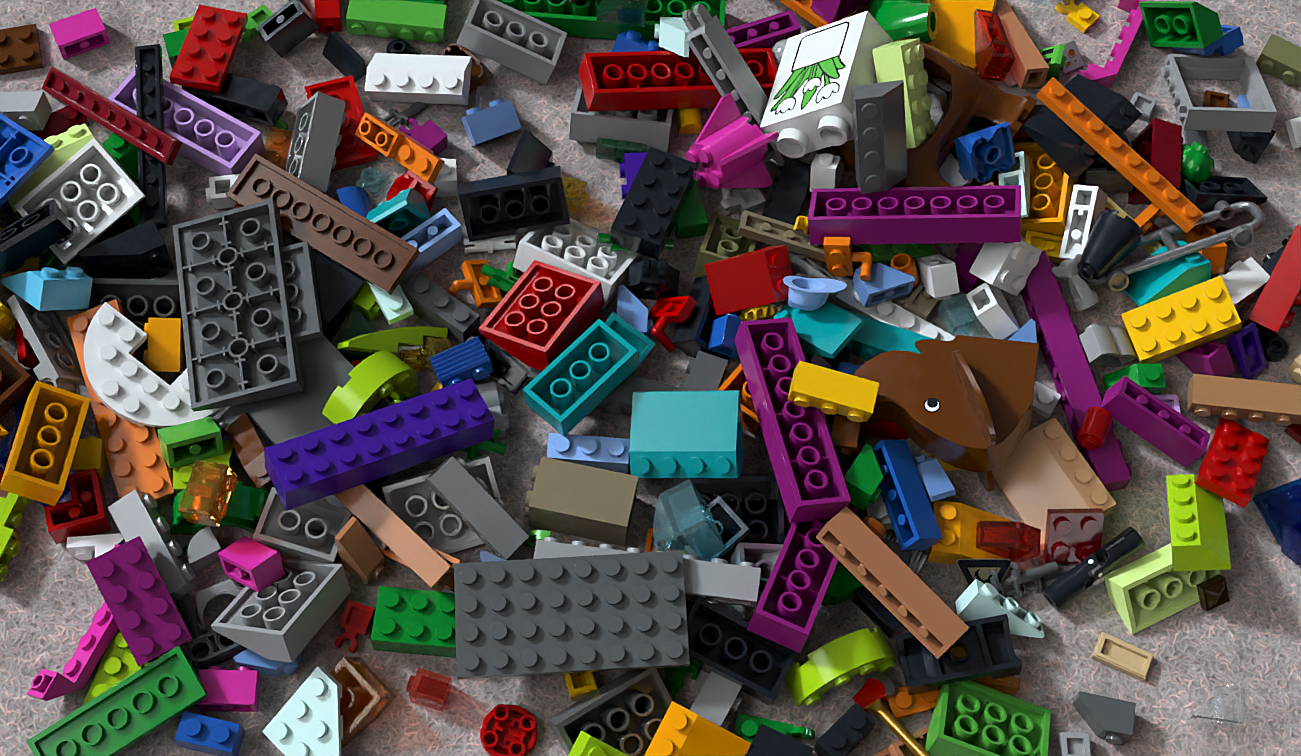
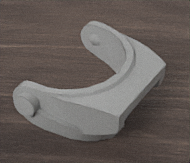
M231 579L196 592L197 609L201 620L198 626L201 632H208L207 624L203 619V613L208 602L221 594H231L237 597L240 593Z

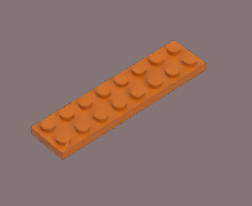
M117 299L107 302L124 316L121 304ZM99 305L66 319L87 392L91 399L90 402L100 437L104 441V451L118 499L123 498L136 489L150 493L157 503L177 495L173 490V477L170 468L161 454L157 432L158 427L146 425L142 427L130 423L113 413L97 397L87 376L84 364L85 336L93 317L102 306ZM134 352V353L132 354V356H133L135 359H137L136 354H135V352Z

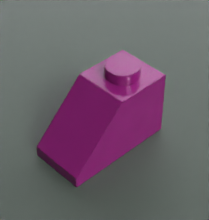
M1210 341L1175 355L1193 374L1227 377L1235 371L1227 345Z

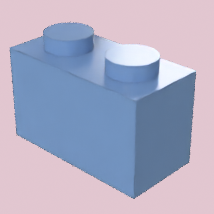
M503 98L489 102L490 107L481 110L480 106L466 111L467 116L461 118L471 146L522 128L512 100L504 102Z

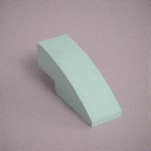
M1024 151L1014 153L1016 164L1012 165L1009 170L998 174L999 186L1021 185V218L1028 217L1030 207V169L1028 157Z

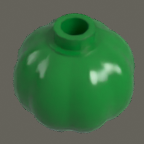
M1195 141L1191 146L1186 143L1182 144L1180 174L1187 176L1188 180L1195 181L1196 183L1206 181L1212 176L1215 168L1214 159L1209 157L1211 150Z

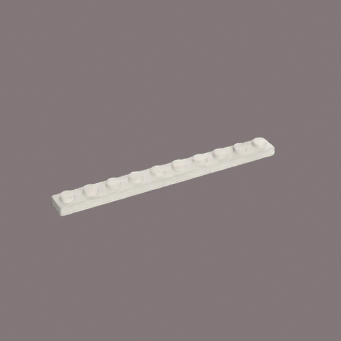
M835 276L844 282L847 287L838 293L834 301L849 310L936 340L951 341L955 338V336L889 300L864 308L852 285V280L845 276ZM1035 381L1032 410L1048 419L1061 394Z

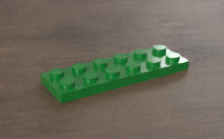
M178 645L27 740V743L34 756H115L177 717L183 711L188 710L207 698L209 694L183 647Z

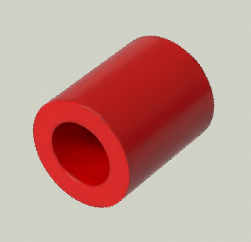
M1089 407L1077 435L1078 441L1084 448L1094 450L1104 445L1113 419L1112 414L1100 407Z

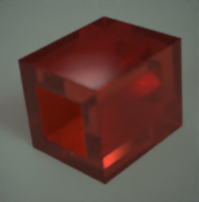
M418 667L416 676L411 675L409 678L406 692H409L410 702L443 712L452 688L451 677Z

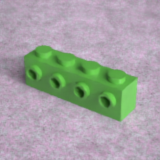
M349 0L346 23L348 33L359 36L370 35L381 38H399L407 41L418 40L429 43H444L448 12L447 5L403 0Z

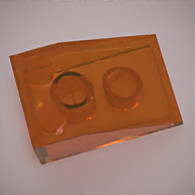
M343 657L330 672L342 685L340 716H343V740H341V750L373 723L396 697L360 657Z

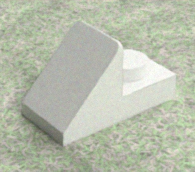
M121 533L67 537V549L71 556L78 560H89L93 556L96 558L113 549L115 544L122 545L126 543Z

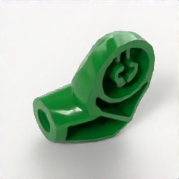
M870 0L869 13L893 41L900 38H920V41L928 44L935 40L938 31V13L934 3H931L930 0Z

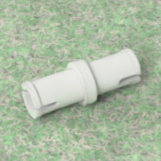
M515 235L469 242L468 238H463L464 245L474 244V246L464 247V252L467 254L488 251V254H491L495 250L516 249L515 241L505 242L515 240Z

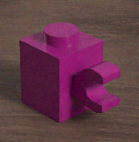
M410 118L409 125L412 127L411 130L405 129L402 125L399 127L400 131L434 151L433 154L436 156L447 148L448 135L431 120H428L420 127L415 119Z

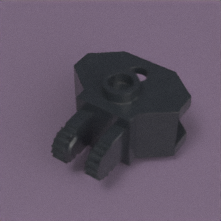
M644 256L642 262L629 265L626 288L636 298L658 300L664 297H677L680 271L668 265L665 258L660 260Z

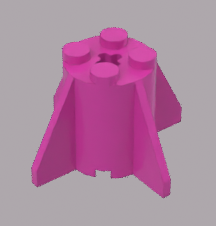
M731 93L720 98L696 142L686 152V159L698 164L696 180L704 188L707 186L714 189L766 188L773 182L763 162L767 156H764V152L768 150L767 143L779 137L778 132L763 134L756 124L751 126L746 122L749 118L741 116Z

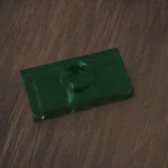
M597 138L596 158L623 163L624 153L647 151V144Z

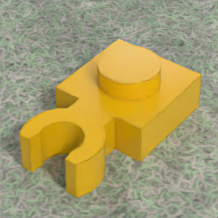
M1063 0L1067 6L1058 2L1055 7L1059 13L1067 14L1065 20L1083 34L1100 17L1099 14L1082 2L1077 6L1074 4V0Z

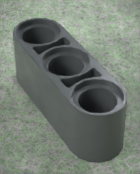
M211 631L192 640L188 645L187 652L196 668L207 670L210 666H217L232 659L247 648L236 642L231 646H224L223 642L227 637ZM200 650H209L206 657L196 658Z

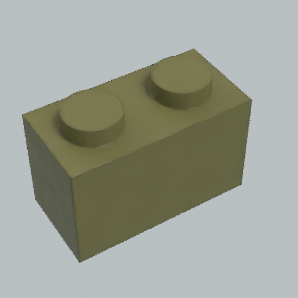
M1271 34L1256 61V65L1263 73L1270 74L1281 79L1286 84L1298 87L1301 82V47Z

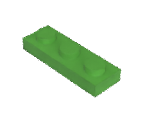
M924 243L902 245L859 244L857 247L858 252H870L872 254V264L882 263L890 266L891 259L899 253H906L913 259L935 254L931 244Z

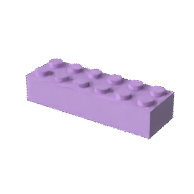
M134 69L108 99L137 115ZM163 79L165 132L183 142L178 154L218 176L241 174L256 153L260 156L265 150L260 131Z

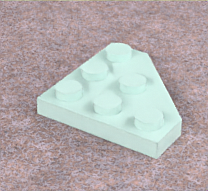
M317 666L262 732L285 756H341L343 716H340V698H342V685L323 666Z

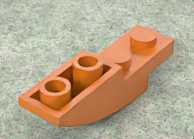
M365 112L355 132L356 136L386 157L396 160L428 183H434L445 162L433 154L434 151L367 112Z

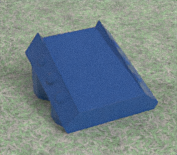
M1008 121L953 140L959 164L958 172L964 180L973 178L980 183H984L991 178L993 171L1005 172L1012 165L1016 164L1011 128Z

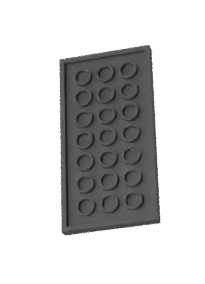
M682 550L454 563L456 668L458 680L690 666Z

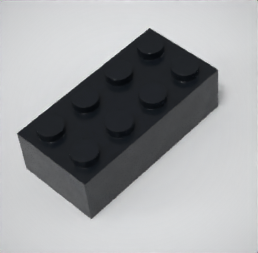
M650 147L611 226L610 243L641 255L649 256L650 258L659 259L694 185L698 164Z
M560 166L459 183V199L469 242L570 224L569 207Z
M697 597L687 614L690 664L709 674L712 671L742 686L741 691L767 705L771 704L775 700L798 652L747 630L748 622Z

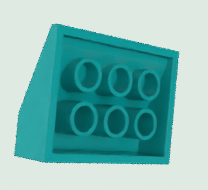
M740 390L634 391L629 448L631 475L638 476V478H738L744 471Z

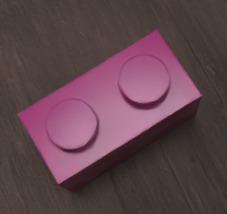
M96 8L82 11L79 14L59 19L49 24L63 60L110 44L106 29Z
M243 536L218 553L225 575L258 593L285 575L282 566L283 559L280 553L246 536Z
M210 666L208 670H199V678L209 694L207 698L196 704L200 711L258 712L261 677L258 670L246 666L238 667L237 670H225L224 667Z

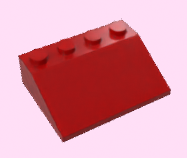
M534 260L478 330L482 335L528 367L543 371L581 336L605 305L601 282Z

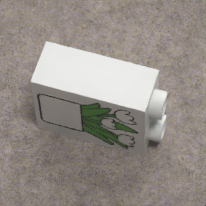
M868 11L788 38L760 125V129L765 134L778 132L779 137L772 141L776 144L781 154L788 158H799L806 153L830 146H839L854 139L851 86L877 83L872 49L893 42L891 37Z

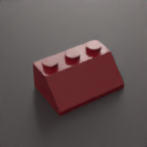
M1154 118L1131 142L1130 147L1177 190H1180L1182 185V178H1180L1181 145L1183 144L1182 126ZM1133 186V191L1128 192V204L1137 205L1152 202L1135 186Z

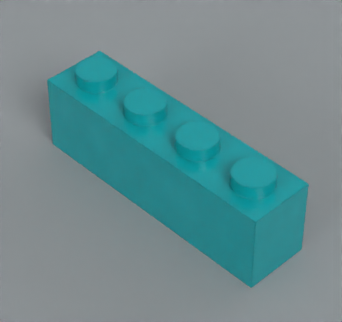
M847 311L862 319L865 325L847 343L846 347L852 352V355L861 357L865 361L872 359L880 353L892 350L911 351L920 354V351L915 347V342L923 339H933Z

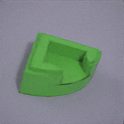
M544 530L528 531L526 533L529 537L522 544L523 546L535 548L536 540L544 541L545 537H551V532Z

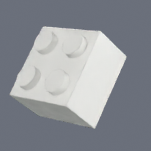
M1023 240L1012 243H984L969 272L995 287L1018 296L1019 292L1025 287L1026 280L1032 269L1037 265L1042 251Z

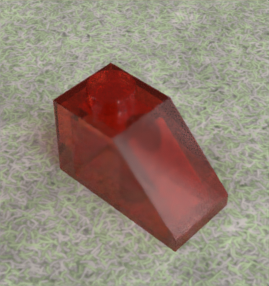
M1014 521L977 522L976 548L1002 558L1011 559V561L1016 563L1040 555V529Z

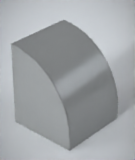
M210 526L197 532L189 543L187 556L194 573L220 561L218 553L222 550Z

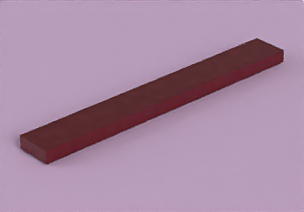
M51 66L42 86L44 91L163 163L173 165L183 142L70 75Z

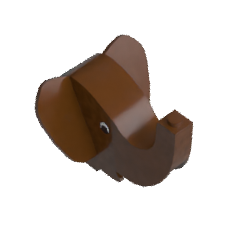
M956 335L951 341L923 339L915 342V347L920 351V354L911 351L892 350L880 353L856 370L853 376L878 382V392L873 414L866 422H854L849 420L847 416L835 414L831 440L837 459L850 460L857 458L862 434L865 428L872 422L881 420L893 422L906 431L921 449L941 461L959 469L977 472L986 491L991 492L994 491L992 470L1001 467L1013 455L1030 427L1039 343Z

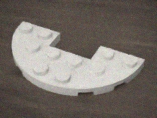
M105 302L93 317L85 336L84 364L92 389L102 403L113 413L130 423L142 427L146 425L163 429L210 416L214 417L226 408L194 412L191 409L187 369L171 385L166 383L132 356L145 342L147 334Z

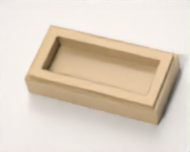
M1101 632L1091 658L1144 681L1154 654Z

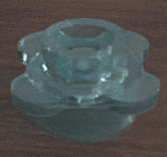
M366 168L361 172L360 180L356 182L357 187L369 190L372 194H377L380 191L381 183L386 180L384 173H379L375 168Z

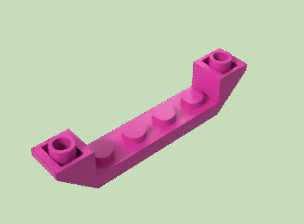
M1120 0L1117 8L1130 13L1126 20L1130 25L1129 27L1123 26L1118 37L1122 42L1121 44L1115 43L1110 54L1111 57H1114L1113 61L1107 60L1104 68L1090 63L1087 70H1081L1079 75L1106 88L1112 86L1143 20L1139 2L1147 0Z
M106 602L95 613L92 624L86 634L79 640L78 647L72 658L65 664L62 675L58 672L41 669L40 673L34 677L31 683V688L27 693L28 696L48 701L84 688L118 629V625Z

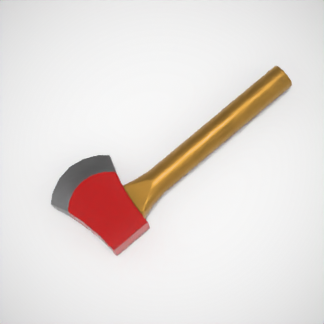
M873 672L864 686L852 697L854 702L866 713L870 711L877 715L915 756H931L883 705L882 702L894 696L896 692L891 678L884 673Z

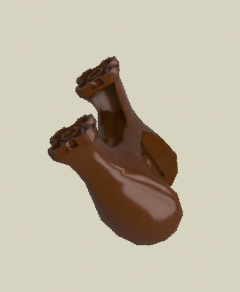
M900 38V39L895 40V41L909 40V39ZM920 41L924 48L923 66L928 75L926 87L927 90L938 95L943 114L935 126L934 134L925 145L907 149L908 176L893 187H950L952 185L941 177L939 169L955 147L953 140L961 137L969 125L983 130L1007 121L1010 124L1013 140L1037 103V100L1031 96L1004 93L943 50ZM854 139L839 146H832L837 155L856 173Z

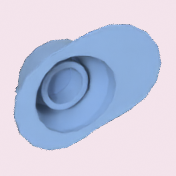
M786 276L783 279L784 284L789 286L788 305L802 310L812 311L820 308L825 304L830 293L841 292L847 287L844 282L835 279L805 278L800 276Z

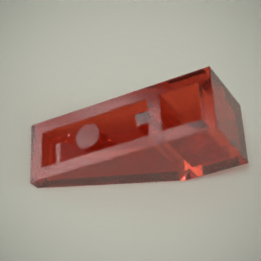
M975 9V63L979 74L986 80L1003 82L1015 61L998 12Z

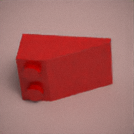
M786 245L769 246L704 264L715 315L775 303L789 298V286L784 284L783 279L786 276H793Z

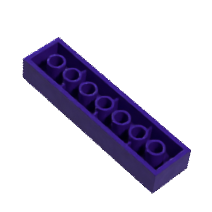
M470 378L264 448L265 469L285 510L288 511L492 439L495 419L473 380Z

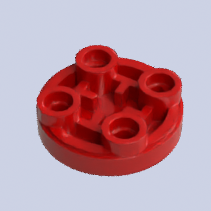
M499 704L486 715L481 724V744L489 756H528L537 743L538 728L536 719L520 706Z

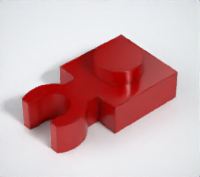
M348 600L338 624L345 631L336 638L335 646L341 649L343 642L350 640L349 652L355 653L359 647L357 637L359 634L367 636L376 609Z

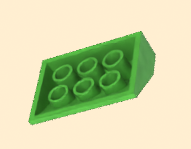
M971 680L944 684L939 689L935 709L927 732L925 750L931 756H1048L1051 710Z

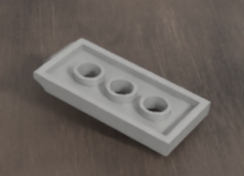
M13 294L7 300V303L12 310V316L18 321L23 330V336L29 341L40 361L33 369L38 380L75 393L74 384L86 386L75 347L55 310L39 311L18 295Z

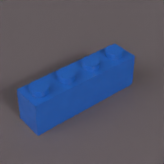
M881 440L872 449L884 477L879 486L883 490L881 496L902 551L926 550L943 539L907 442L906 440Z

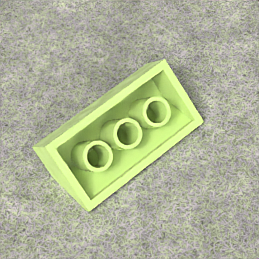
M85 123L72 126L66 132L57 136L47 137L44 140L52 145L55 151L7 200L14 213L17 212L14 206L94 138Z
M1170 543L1106 574L1104 580L1109 599L1129 631L1135 634L1199 602L1200 597L1197 584L1218 574L1221 575L1220 570L1173 571Z

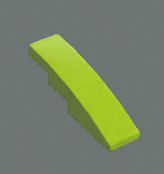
M418 326L383 330L340 342L337 345V349L367 353L388 350L395 354L398 353V346L417 347L423 346V339H446L448 328Z

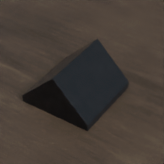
M720 496L714 499L678 531L702 561L711 562L712 558H722L751 532Z

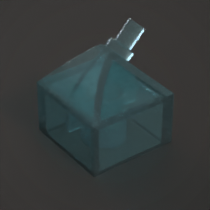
M690 479L659 494L653 522L654 547L651 552L682 550L683 555L698 556L702 561L726 549L708 504Z

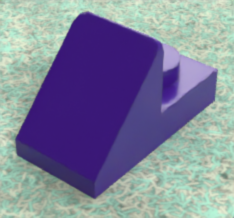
M1251 322L1234 333L1225 344L1229 354L1236 357L1241 377L1248 380L1267 368L1256 324Z

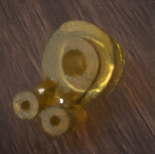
M426 337L423 339V346H420L419 349L401 350L399 358L414 371L423 372L427 367H432L429 360L430 357L452 348L453 344L447 338Z

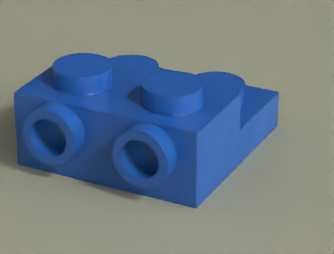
M1221 25L1224 36L1206 48L1173 47V50L1182 51L1185 54L1196 53L1200 56H1207L1212 53H1220V55L1226 56L1234 53L1236 48L1244 45L1243 34L1238 26Z

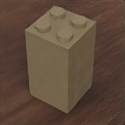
M541 456L539 466L534 465L531 476V481H533L532 488L527 491L525 499V516L529 517V527L625 547L637 496L638 476Z

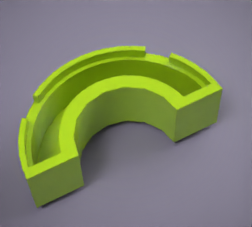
M383 350L376 352L364 359L348 374L351 379L343 388L339 385L327 401L322 414L334 424L369 413L382 398L390 396L393 400L401 401L407 397L412 398L419 390V385L417 384L418 375L416 371L391 351Z
M875 627L873 628L874 632L871 633L868 628H864L839 637L808 654L809 661L802 666L797 662L790 667L784 683L797 708L804 704L807 707L817 704L822 700L821 696L833 686L840 687L851 680V676L859 673L863 676L878 670L881 673H885L896 666L897 659L881 629Z

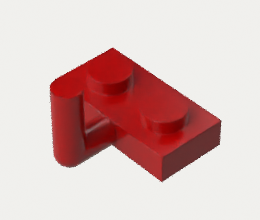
M691 296L659 298L648 313V319H653V324H655L651 330L652 335L669 353L673 352L676 346L666 335L664 329L668 323H682L691 316L692 309L697 304Z

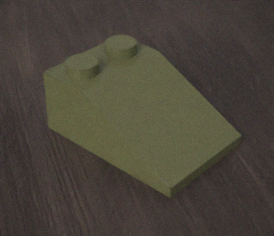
M713 213L699 250L692 276L697 278L707 276L704 264L754 251L757 240L737 234L740 220Z

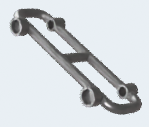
M1222 200L1215 204L1213 211L1205 213L1193 228L1218 219L1228 221L1234 214L1242 211L1250 212L1255 220L1178 247L1172 235L1184 232V230L1177 224H1173L1144 234L1141 238L1142 243L1139 246L1162 240L1168 251L1108 271L1098 280H1087L1080 273L1078 274L1089 285L1107 283L1111 290L1121 291L1128 286V275L1229 240H1232L1238 248L1250 246L1255 239L1253 232L1259 230L1264 225L1266 218L1259 206L1253 202L1242 201L1229 205L1227 201Z

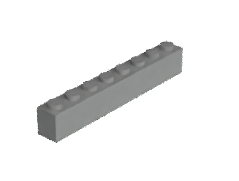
M545 537L544 541L536 540L533 559L644 553V550L627 548V551L616 550L615 546L600 544L599 548L590 547L587 542L572 541V544L561 543L560 539ZM683 555L685 598L696 600L697 597L711 602L757 607L761 568H756V564L739 562V565L728 564V561L724 559L712 558L711 562L701 561L698 556Z

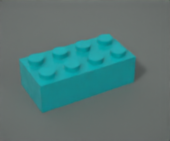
M598 319L522 389L526 405L565 437L640 366L638 350Z

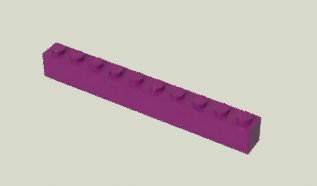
M1042 251L1037 265L1032 269L1026 280L1025 287L1020 291L1029 318L1035 321L1036 337L1056 391L1061 394L1060 402L1079 452L1108 492L1125 489L1131 480L1132 471L1129 464L1125 463L1122 455V444L1120 440L1116 439L1114 434L1113 420L1104 445L1101 448L1094 450L1084 448L1077 439L1087 409L1089 407H1101L1104 397L1097 389L1094 371L1089 368L1086 352L1079 341L1078 328L1076 325H1073L1070 317V307L1068 303L1064 302L1061 283L1056 280L1051 270L1054 267L1051 259H1048L1046 251Z

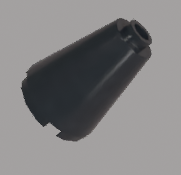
M1106 209L1099 213L1077 265L1079 273L1083 278L1087 280L1100 279L1140 246L1143 232L1132 218L1127 215L1125 218L1117 215L1119 211Z

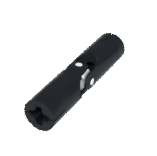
M1128 527L1087 557L1082 563L1076 565L1042 590L1044 597L1055 610L1060 609L1090 587L1095 581L1145 547L1142 537L1134 528ZM1106 561L1103 566H1100L1098 562Z

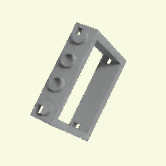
M1168 54L1165 66L1161 67V76L1165 79L1166 90L1170 92L1171 103L1175 106L1176 116L1180 120L1183 130L1271 132L1277 110L1253 57ZM1183 79L1239 80L1251 108L1193 107Z

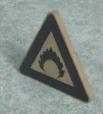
M958 558L955 560V564L967 588L975 579L984 584H991L990 577H993L989 573L991 569L996 571L1001 583L1010 568V563H1012L1011 559Z

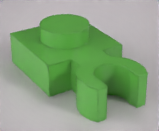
M264 4L247 14L248 21L244 29L245 34L241 37L243 44L250 42L254 34L262 37L257 27L273 15Z

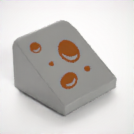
M1074 40L1062 44L1065 45L1063 55L1067 56L1064 68L1061 70L1064 76L1083 68L1084 63Z

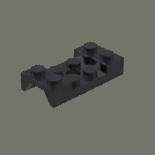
M1007 614L964 622L969 629L939 659L911 632L896 635L895 645L908 694L914 695L935 691L939 685L991 676L993 680L1019 675L1022 669V662L1015 654L1010 637ZM962 647L967 654L962 658H957L951 654V649Z

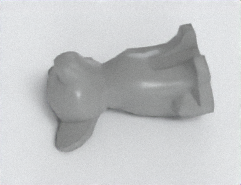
M1077 254L1073 259L1065 260L1059 266H1054L1051 269L1054 275L1068 281L1069 292L1074 299V307L1077 311L1085 310L1100 301L1096 291L1090 289L1085 280L1078 275L1079 269L1077 265L1081 254Z

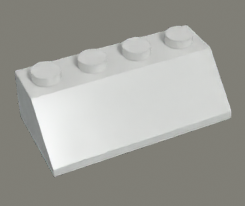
M375 53L367 67L365 92L371 101L468 105L472 56Z

